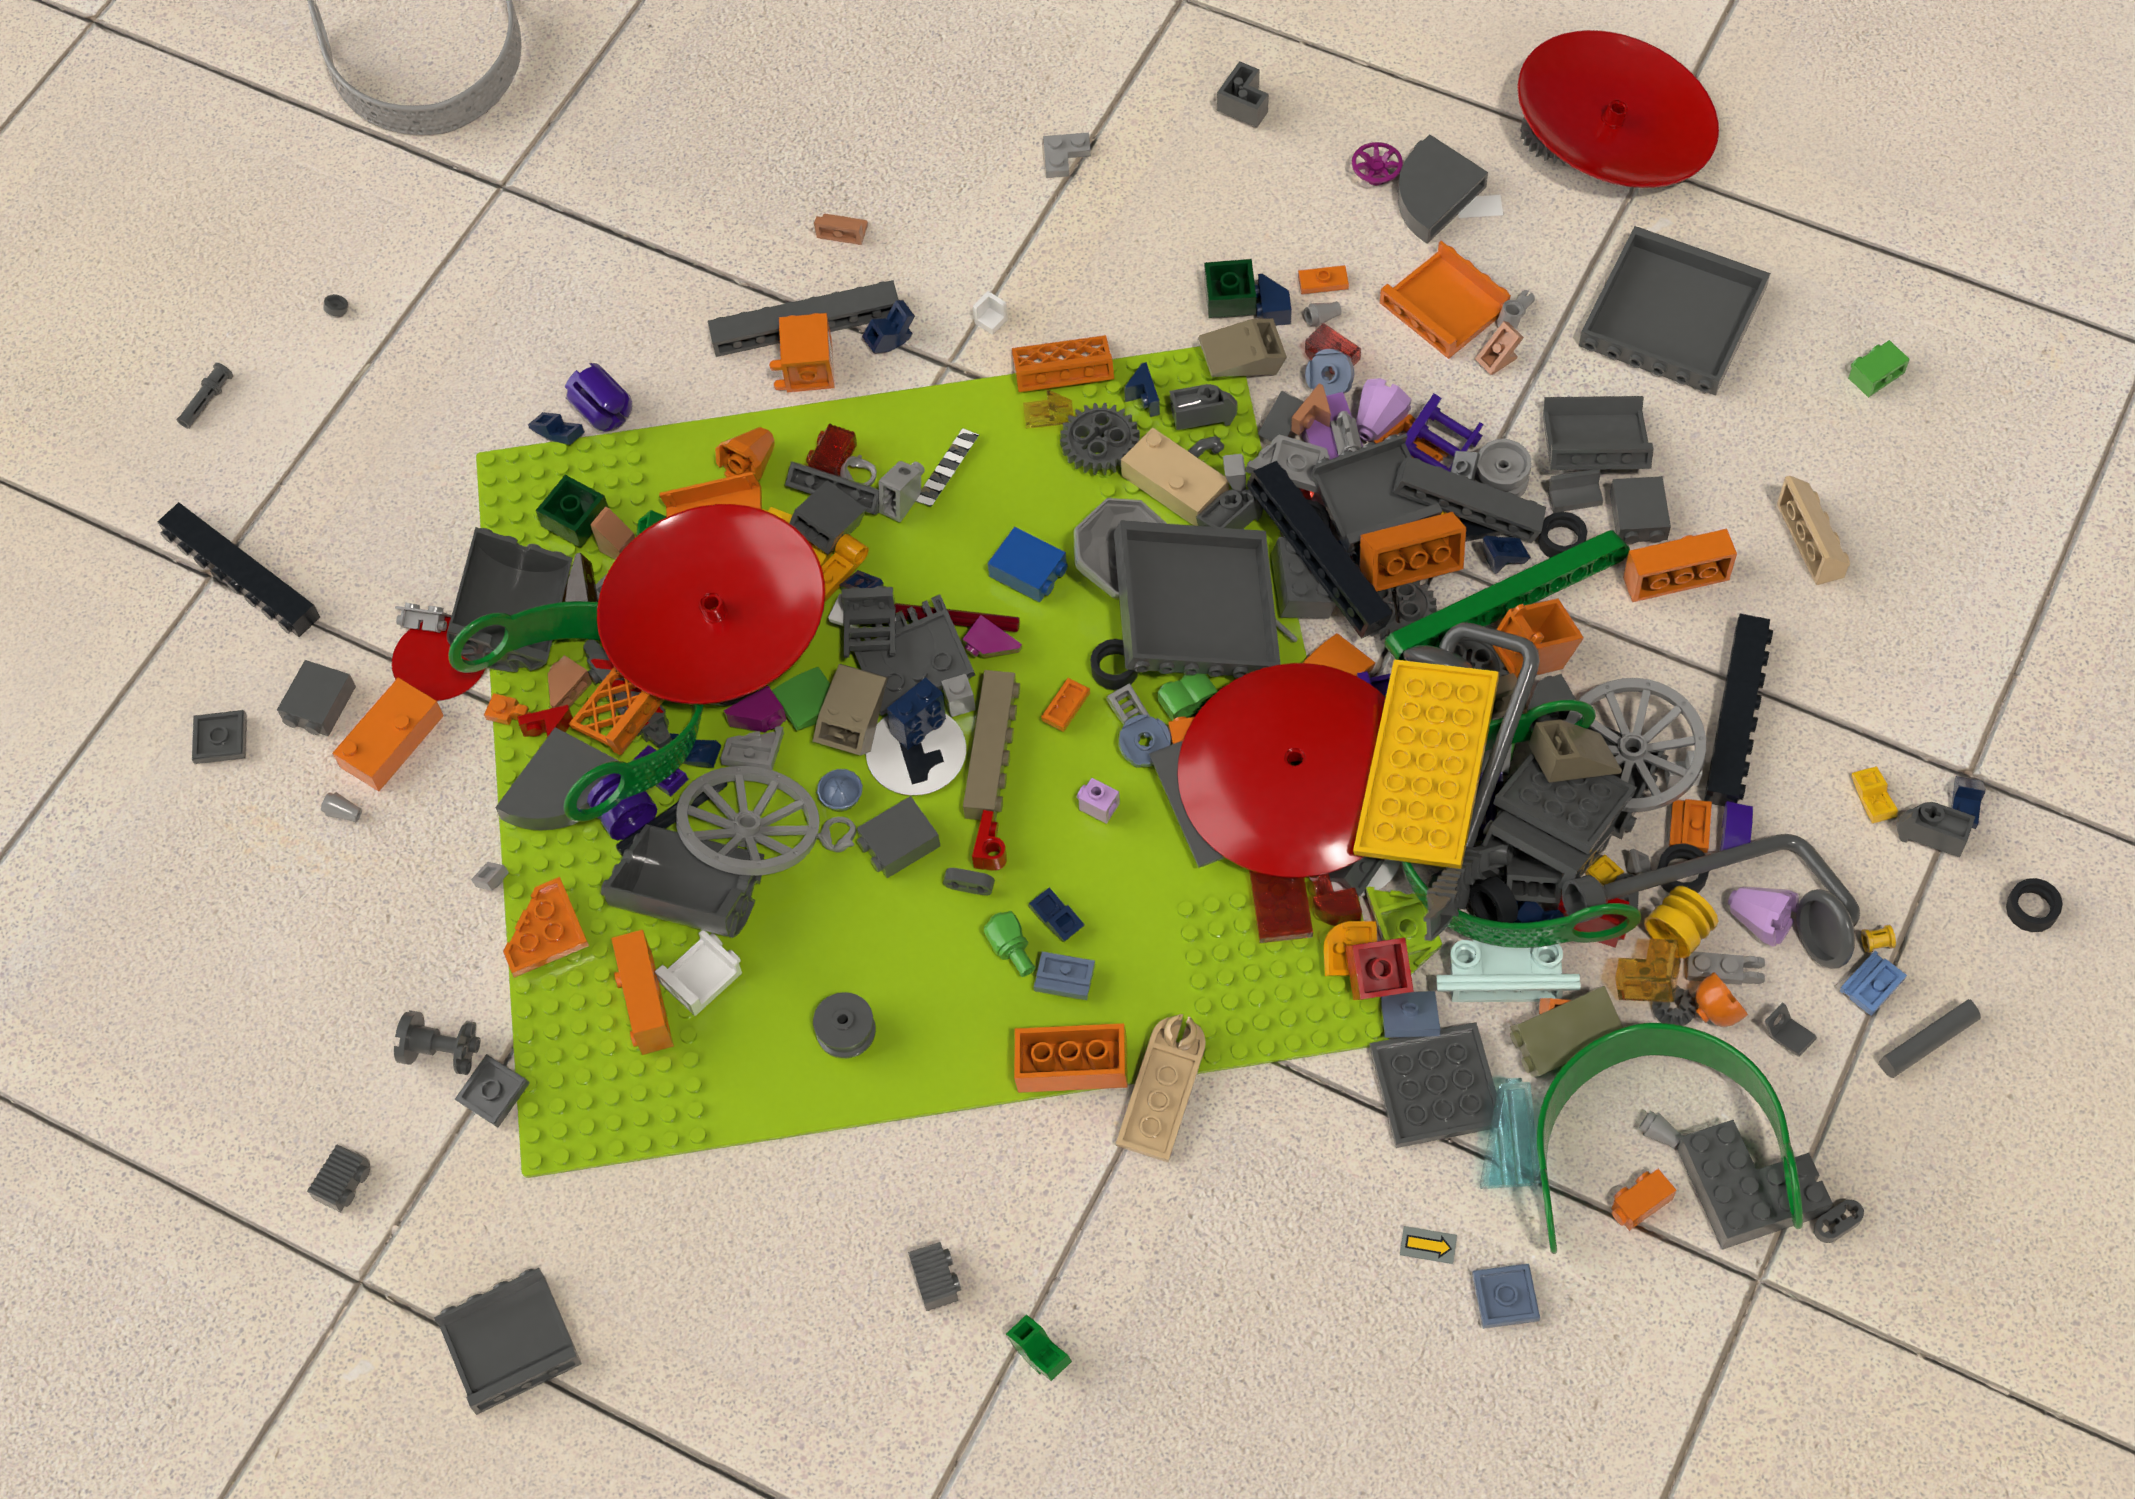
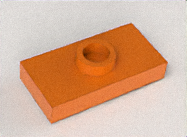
M1345 265L1298 270L1301 294L1349 289Z
M1067 678L1041 716L1042 721L1064 732L1089 696L1090 688Z

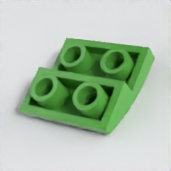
M816 667L785 681L773 689L772 692L783 706L786 716L795 729L800 730L817 724L819 713L831 684L820 668Z

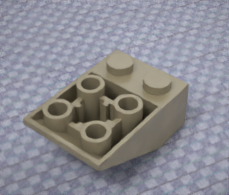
M1273 318L1246 320L1199 335L1198 337L1211 377L1277 375L1287 358Z
M839 664L819 713L813 742L857 755L871 752L888 677Z
M1563 720L1536 722L1528 746L1549 783L1619 774L1622 772L1601 733Z

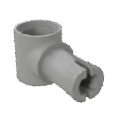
M1524 290L1516 300L1504 302L1497 320L1498 327L1505 321L1517 329L1521 318L1526 313V309L1535 301L1534 294L1530 293L1526 296L1529 291Z

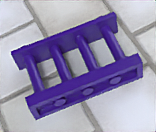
M1433 393L1406 433L1408 437L1405 444L1412 457L1451 472L1452 464L1448 468L1416 448L1417 445L1414 443L1416 438H1424L1454 457L1456 451L1467 452L1470 446L1476 447L1483 436L1479 432L1484 424L1479 422L1472 432L1442 413L1441 409L1437 407L1442 398ZM1428 420H1436L1465 438L1467 442L1460 450L1428 429L1429 426L1426 425Z

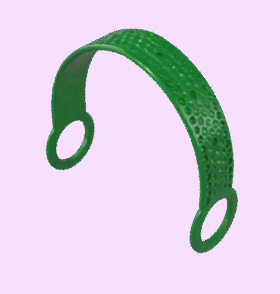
M558 602L537 606L512 615L506 613L484 615L468 624L455 637L449 649V662L455 670L471 673L493 665L510 651L539 642L557 639H593L601 641L597 625L598 602ZM491 625H502L505 627L503 640L490 654L473 661L462 659L461 653L465 643L476 632ZM690 704L692 710L691 721L675 739L657 751L628 763L622 761L607 762L585 773L576 781L566 795L564 801L566 816L571 820L579 822L595 819L613 809L621 800L646 791L673 774L683 764L694 746L704 704ZM617 773L621 775L618 788L607 800L589 809L577 808L578 798L589 784L607 774Z
M1558 700L1536 706L1521 715L1511 744L1530 740L1534 730L1530 727L1531 723L1545 714L1556 711H1575L1582 714L1581 719L1575 725L1587 729L1596 718L1595 709L1590 704L1578 700ZM1503 718L1490 722L1485 751L1493 748ZM1401 861L1411 888L1428 910L1426 895L1429 888L1418 876L1411 862ZM1609 903L1587 907L1567 917L1530 923H1507L1482 919L1458 909L1459 915L1452 916L1453 919L1448 927L1470 939L1494 946L1535 948L1572 941L1590 943L1613 939L1633 930L1641 921V913L1636 907L1631 905ZM1619 914L1627 917L1618 926L1603 931L1580 932L1573 929L1579 922L1598 915Z
M1667 1023L1636 1024L1608 1033L1585 1046L1562 1067L1552 1081L1544 1097L1537 1125V1152L1549 1246L1552 1254L1557 1253V1243L1547 1173V1152L1555 1121L1570 1097L1592 1077L1623 1061L1650 1055L1678 1057L1709 1066L1734 1080L1755 1099L1766 1114L1775 1132L1780 1148L1792 1222L1796 1229L1802 1228L1803 1210L1798 1171L1783 1108L1776 1092L1762 1071L1746 1055L1729 1043L1706 1032L1686 1026Z

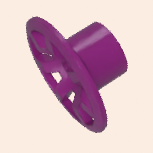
M1382 142L1364 144L1355 151L1352 157V168L1355 174L1371 185H1381L1391 181L1399 175L1403 166L1400 152L1393 146ZM1374 147L1373 156L1370 157L1363 150ZM1378 147L1389 149V151L1380 156ZM1393 154L1398 158V162H1387ZM1358 155L1361 158H1363L1365 162L1356 164V159ZM1389 168H1397L1392 174L1389 175ZM1365 169V175L1360 170Z

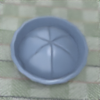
M836 769L828 772L821 778L818 783L817 793L820 801L828 808L835 811H846L856 805L862 794L863 785L860 778L854 772L847 769Z

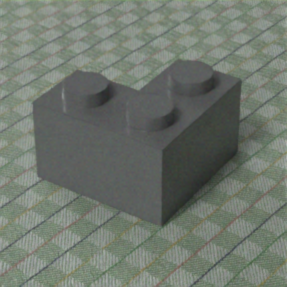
M1239 61L1217 92V111L1257 128L1268 113L1269 94L1259 90L1260 69Z

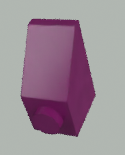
M982 615L979 616L963 638V644L966 645L964 649L974 657H977L978 654L983 658L1019 653L1022 649L1020 642Z
M769 686L762 688L724 710L730 727L764 733L770 729H775V727L780 726L787 720L783 706Z

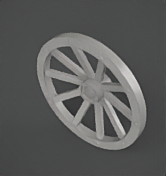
M1622 678L1603 683L1588 691L1578 700L1592 706L1599 700L1607 698L1622 738L1596 720H1594L1590 728L1601 733L1603 737L1616 745H1608L1613 755H1617L1615 759L1618 764H1624L1621 779L1628 783L1632 768L1637 767L1652 794L1651 797L1631 798L1622 811L1646 812L1662 808L1679 799L1693 786L1704 764L1706 735L1700 716L1683 695L1671 687L1653 680ZM1642 692L1632 733L1629 732L1614 694ZM1650 694L1672 704L1674 708L1642 736L1641 732ZM1570 711L1566 722L1575 724L1581 719L1582 714ZM1680 714L1685 717L1693 733V736L1648 744ZM1695 745L1694 758L1689 770L1650 754L1652 752ZM1636 747L1639 751L1631 753L1627 748ZM1644 761L1683 778L1673 787L1661 793Z
M730 766L710 771L698 777L684 790L677 806L676 826L678 834L687 849L704 863L728 873L757 876L788 869L799 863L810 853L818 836L819 813L809 793L791 778L773 770L754 766ZM735 781L739 813H736L712 786ZM744 781H756L769 785L754 811L748 810ZM777 788L795 800V802L760 818ZM705 792L728 819L691 806L697 796ZM800 809H803L808 826H768ZM688 814L726 829L693 832L689 825ZM767 835H805L802 841L793 849L767 837ZM733 837L718 853L700 841ZM759 842L783 855L761 860L756 844ZM738 846L747 847L751 860L735 859L728 857V855Z

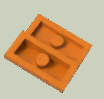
M1336 633L1320 645L1303 663L1325 665L1357 676V673L1366 671L1369 673L1372 671L1376 662Z

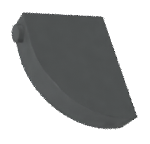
M1429 134L1423 141L1420 140L1415 145L1414 150L1408 155L1401 168L1398 206L1404 222L1419 239L1428 244L1487 187L1488 172Z
M555 727L495 808L501 820L524 829L553 830L573 825L579 821L569 819L564 812V801L571 787L591 769L607 762L619 760ZM610 774L596 779L584 789L578 798L577 808H590L587 803L589 793L597 783Z

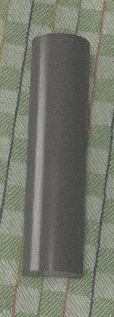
M794 461L791 462L785 483L786 486L813 494L828 480L866 507V512L874 515L879 513V489Z
M1971 999L1966 1000L1886 1054L1879 1061L1878 1065L1886 1075L1891 1078L1896 1077L1980 1020L1981 1015L1977 1006Z

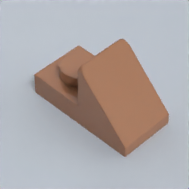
M1503 321L1475 360L1490 375H1493L1518 358L1513 351L1524 337L1509 322Z
M1320 383L1292 416L1291 431L1299 436L1305 428L1309 429L1312 426L1314 420L1330 427L1331 413L1324 387Z

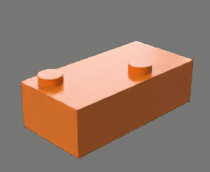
M1453 512L1362 534L1360 539V570L1366 579L1373 584L1376 592L1464 569L1466 527Z
M1727 529L1696 536L1687 535L1678 540L1629 550L1623 579L1632 602L1729 581L1737 552Z
M397 678L332 754L341 769L379 792L444 715L436 700Z
M639 930L611 938L619 972L614 973L617 987L623 988L632 1028L630 1036L633 1046H638L642 1055L674 1047L660 984L655 974L656 967L653 954L644 931Z
M1124 1023L1016 1028L1014 1079L1018 1093L1128 1088L1127 1036Z

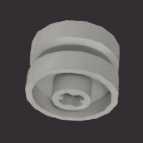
M1496 439L1485 444L1479 451L1480 456L1474 481L1489 484L1493 488L1504 492H1511L1515 496L1521 497L1528 487L1532 466L1531 456L1527 449L1520 443L1510 439Z

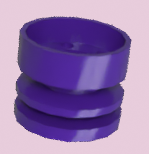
M610 774L593 787L587 799L590 808L601 804L616 791L621 781L620 774ZM643 791L621 800L613 809L597 818L601 819L603 827L612 839L623 840L654 819L658 809L649 794Z

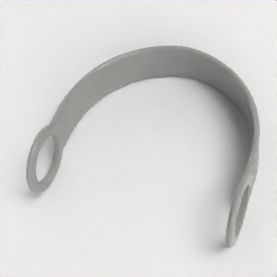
M307 0L323 58L339 94L359 116L386 130L410 135H435L459 129L485 114L500 100L511 85L519 66L522 47L521 31L512 0H506L508 30L505 43L494 64L475 84L460 94L435 104L398 105L383 102L355 89L339 74L333 63L330 43L316 0Z

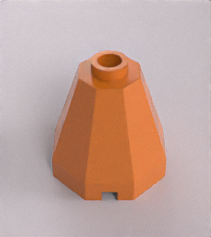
M758 427L720 443L715 448L716 464L719 468L724 466L727 470L724 472L726 477L754 472L759 481L775 446L772 433L767 429Z

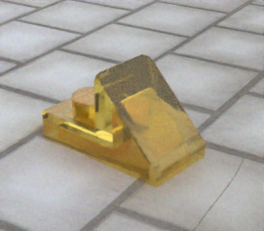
M1047 390V400L1023 403L1026 428L1061 425L1068 423L1069 415L1074 416L1072 400L1051 390Z

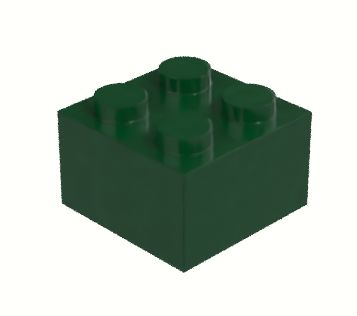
M1252 259L1204 262L1208 318L1256 315V290Z
M564 475L536 509V513L542 527L582 547L593 533L591 523L605 506L609 507L605 495Z

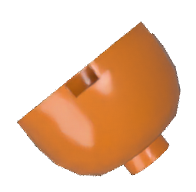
M1715 972L1699 984L1695 997L1699 1005L1696 1012L1705 1023L1710 1020L1716 1026L1728 1027L1733 1026L1748 1016L1745 1009Z

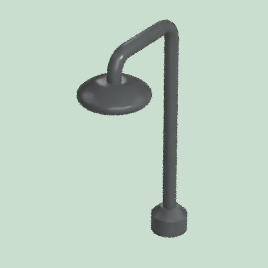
M1460 623L1453 626L1445 634L1439 648L1430 645L1410 647L1404 651V658L1412 662L1474 669L1470 662L1454 653L1457 644L1464 638L1519 652L1523 656L1520 674L1477 789L1466 847H1474L1538 672L1540 660L1534 643L1524 637L1474 623ZM1443 870L1431 875L1428 888H1432V884L1437 882L1438 876H1442ZM1467 884L1468 889L1466 891L1462 890V897H1459L1458 908L1465 910L1471 890L1469 884Z
M1792 834L1774 835L1605 885L1593 876L1586 875L1565 882L1562 889V900L1568 915H1571L1587 907L1607 904L1608 900L1779 850H1791L1804 860L1827 889V891L1822 889L1809 891L1800 900L1797 909L1798 933L1804 948L1813 960L1829 969H1837L1847 964L1855 948L1854 927L1860 919V907L1852 894L1815 848L1805 839ZM1603 915L1594 916V917L1585 919V920H1583V921H1581V922H1579V923L1586 922V921H1589V920H1593V919L1599 918V917H1601V916H1603Z

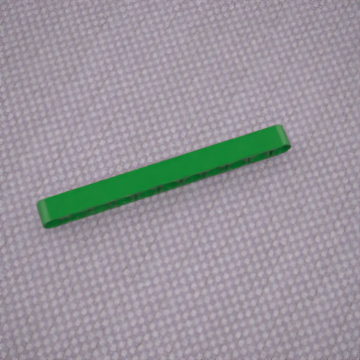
M1613 530L1606 531L1394 631L1386 638L1384 645L1396 660L1407 661L1403 655L1406 649L1418 645H1430L1439 648L1445 634L1453 626L1460 623H1474L1487 626L1504 618L1509 609L1516 608L1520 604L1525 606L1538 602L1620 563L1628 556L1630 547Z

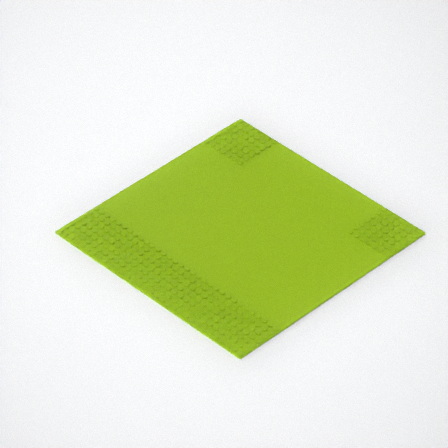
M1201 346L1112 359L1114 379L1018 392L1016 373L586 436L576 439L571 445L552 441L479 452L476 455L480 528L490 529L493 533L512 536L522 546L527 547L528 544H537L541 548L552 552H562L566 556L573 558L570 571L575 555L581 553L592 563L595 584H597L608 573L615 559L599 551L594 533H592L582 547H579L542 527L536 513V509L564 475L605 495L609 509L636 537L638 520L647 512L653 510L666 516V506L659 493L727 478L724 474L727 471L724 466L719 468L716 464L715 448L726 440L758 427L769 430L775 442L762 478L759 480L762 488V509L769 510L770 507H773L793 515L799 505L812 495L785 485L792 461L840 476L841 467L847 458L861 455L863 460L870 462L876 468V479L870 486L879 489V480L899 461L909 465L913 462H919L925 469V472L921 475L922 490L960 431L966 429L979 434V436L932 507L915 501L901 522L881 513L874 515L865 512L860 525L850 535L867 546L869 552L865 560L852 574L859 570L882 579L885 587H893L895 603L922 606V602L927 600L929 606L934 607L931 598L940 594L947 609L1019 617V631L1004 632L1022 644V649L1019 653L983 658L979 654L977 657H974L965 650L975 673V676L968 678L974 695L976 710L951 717L944 698L945 714L950 716L959 725L965 737V760L961 770L951 782L941 789L928 794L905 795L884 787L872 775L867 764L866 754L857 755L813 742L816 724L796 730L786 716L787 720L780 725L783 727L784 735L773 771L791 778L812 797L819 813L818 833H821L823 825L827 820L835 817L850 819L857 829L859 826L911 796L938 833L940 847L886 878L882 871L877 872L872 865L870 853L868 851L864 853L857 843L859 838L857 830L852 840L854 846H849L842 852L826 849L817 838L810 853L799 863L780 872L762 875L760 885H754L751 897L755 899V903L742 931L734 938L715 934L727 952L732 950L740 958L741 962L739 965L742 974L696 1016L660 984L674 1047L642 1055L639 1047L633 1046L630 1036L632 1028L623 988H618L614 973L619 972L611 938L643 930L651 948L657 970L662 965L667 969L700 940L699 932L702 930L615 908L607 904L605 896L601 895V888L603 882L612 875L614 866L619 864L623 858L616 849V844L622 840L612 839L603 827L601 819L595 818L553 830H530L509 824L499 817L502 865L509 872L503 879L507 942L510 943L516 931L515 926L523 910L527 909L532 899L531 894L534 888L560 877L589 945L515 978L509 968L515 1073L530 1082L517 1101L521 1172L525 1178L1099 1090L1018 1093L1014 1079L1016 1028L1124 1023L1127 1036L1128 1085L1136 1083L1155 1026L1160 1021L1179 1014H1183V1021L1176 1042L1180 1043L1183 1038L1188 1016L1202 1029L1205 1036V1051L1197 1074L1369 1048L1370 1043L1389 1040V1038H1385L1381 998L1353 1000L1350 976H1325V938L1328 932L1338 924L1348 921H1364L1359 897H1345L1332 894L1317 886L1309 877L1283 878L1253 872L1238 866L1226 858L1198 868L1154 766L1135 767L1121 754L1118 743L1123 724L1106 700L1108 695L1117 690L1102 687L1097 684L1092 676L1090 659L1097 645L1110 639L1123 640L1120 600L1112 598L1076 568L1074 529L1107 498L1142 500L1167 524H1192L1122 477L1121 467L1118 465L1116 466L1115 473L1109 468L1106 475L1103 474L1102 470H1098L1097 474L1094 475L1093 469H1089L1084 473L1083 466L1075 469V462L1068 463V457L1063 455V448H1061L1060 432L1063 430V423H1068L1069 415L1076 417V409L1084 412V405H1087L1089 409H1093L1094 403L1098 405V408H1102L1103 404L1106 403L1107 409H1111L1113 405H1116L1117 412L1125 409V416L1132 415V422H1137V430L1140 433L1139 441L1154 428L1188 451L1200 439L1217 436L1221 438L1220 441L1224 444L1223 450L1215 454L1210 448L1198 459L1225 476L1223 463L1225 455L1242 454L1246 469L1250 460L1253 461L1262 450L1246 376L1211 377ZM1147 362L1159 398L1160 415L1150 417L1148 408H1143L1141 399L1125 401V386L1139 366ZM1211 384L1218 386L1224 392L1230 393L1237 400L1238 411L1230 425L1225 426L1224 422L1177 430L1171 411L1170 391ZM851 465L847 466L854 481L865 483L870 480L872 474L868 469L852 467ZM1245 472L1247 485L1251 473ZM1263 508L1261 518L1258 521L1254 519L1244 529L1266 531L1275 618L1297 637V641L1293 642L1276 626L1280 664L1303 663L1307 659L1299 618L1280 617L1271 552L1278 538L1281 537L1280 530ZM1014 527L1066 552L1067 570L1062 577L1057 578L1052 592L1048 596L1045 595L1041 602L989 577L988 562ZM841 587L826 600L821 622L808 648L785 673L766 685L771 690L785 681L816 667L820 668L830 684L839 664L862 670L854 651H850V658H844V626L830 622L828 618L839 594H842ZM906 619L907 624L913 623L912 620ZM882 623L883 627H889L888 623ZM860 624L859 628L865 626L866 628H872L876 624ZM954 625L965 648L966 645L963 644V638L971 627ZM589 639L552 640L547 662L536 670L530 671L525 667L518 668V672H507L489 668L491 698L493 693L515 698L519 704L528 706L527 712L530 713L551 709L548 672L551 666L565 655L589 671L587 653H585L583 648L585 642L589 641ZM595 640L603 648L601 641ZM1108 655L1100 662L1101 670L1107 674L1116 675L1128 670L1125 668V657L1123 655ZM985 670L1013 672L1016 676V683H1020V696L1014 699V705H1017V716L1015 721L1011 720L1010 728L1014 729L1013 742L1008 743L1007 750L1010 751L1009 766H1004L1003 772L1007 774L1006 788L1001 789L1000 796H1003L1002 812H997L995 821L999 823L996 837L1004 841L1007 862L1002 869L997 871L974 868L972 854L981 820L965 819L963 810ZM1159 671L1139 672L1131 687L1149 716L1162 720L1168 727V722L1172 720L1158 701V691L1165 683L1179 681L1185 674L1179 672L1162 674ZM1206 674L1217 691L1238 679L1229 675L1212 677ZM1067 678H1070L1090 688V694L1063 732L1043 722L1041 716ZM592 681L591 685L570 707L573 718L598 688L599 682L595 684ZM603 697L596 704L598 707L610 702ZM1125 697L1118 701L1119 705L1129 701V698ZM664 700L661 706L665 709L666 717L669 720L667 730L672 734H680L692 719L691 705ZM704 704L696 740H717L721 744L714 768L682 764L678 769L686 773L688 780L671 797L657 786L646 790L645 792L649 794L657 806L656 816L677 803L684 790L698 777L716 769L730 767L721 763V756L727 738L739 735L746 736L749 733L756 732L728 725L724 710L732 705L716 706ZM1134 705L1127 707L1123 712L1126 714L1135 708ZM611 710L599 713V721L612 718ZM1139 712L1131 716L1130 718L1140 715ZM879 713L877 724L888 714H884L881 716V714ZM594 715L585 717L580 724L588 725L595 723ZM512 719L510 725L493 721L498 803L548 737L547 732L539 736L524 737L518 720ZM613 725L600 728L601 734L607 736ZM571 726L565 732L601 752L626 763L631 762L648 745L656 750L659 749L651 741L646 742L639 735L634 738L623 754L619 755L613 752L610 746L571 728ZM770 729V730H768V731L765 732V733H764V732H760V735H761V734L770 733V732H774L775 729ZM1143 735L1138 743L1148 747L1151 738H1145ZM1294 761L1290 763V765L1297 766L1301 764V762ZM836 769H847L854 772L860 778L863 785L862 794L856 805L846 811H835L828 808L820 801L817 793L818 783L821 778L828 772ZM1091 778L1119 791L1120 804L1107 824L1079 809L1078 792L1083 785L1087 786ZM735 781L727 782V787L718 792V794L736 813H739ZM744 781L747 807L749 811H754L769 785L756 781ZM777 788L760 818L795 802V800ZM711 799L697 807L728 819ZM800 809L768 826H808L803 809ZM688 814L689 825L693 832L726 829ZM676 822L666 828L667 830L678 832ZM837 822L829 827L834 846L849 832L850 827L846 823ZM767 835V837L792 849L805 836ZM733 837L709 840L727 844ZM759 842L756 844L758 853L764 854V860L783 855ZM738 846V848L748 850L747 847ZM993 851L990 852L988 855L996 856L999 854V852ZM948 868H959L988 874L995 879L992 893L990 895H979L950 889L943 884L946 870ZM1049 887L1065 906L1069 905L1085 924L1083 928L1065 942L1059 939L1028 906L1032 900ZM1012 911L1019 920L1022 934L1028 941L1024 951L1036 967L1030 975L1021 977L1012 960H1002L1000 956L994 953L991 944L984 934V926L997 913ZM1042 952L1095 961L1087 1000L1034 991ZM847 992L862 997L869 1004L875 1021L876 1033L872 1044L862 1054L852 1058H837L826 1053L818 1043L813 1026L814 1013L819 1004L827 997L836 993Z

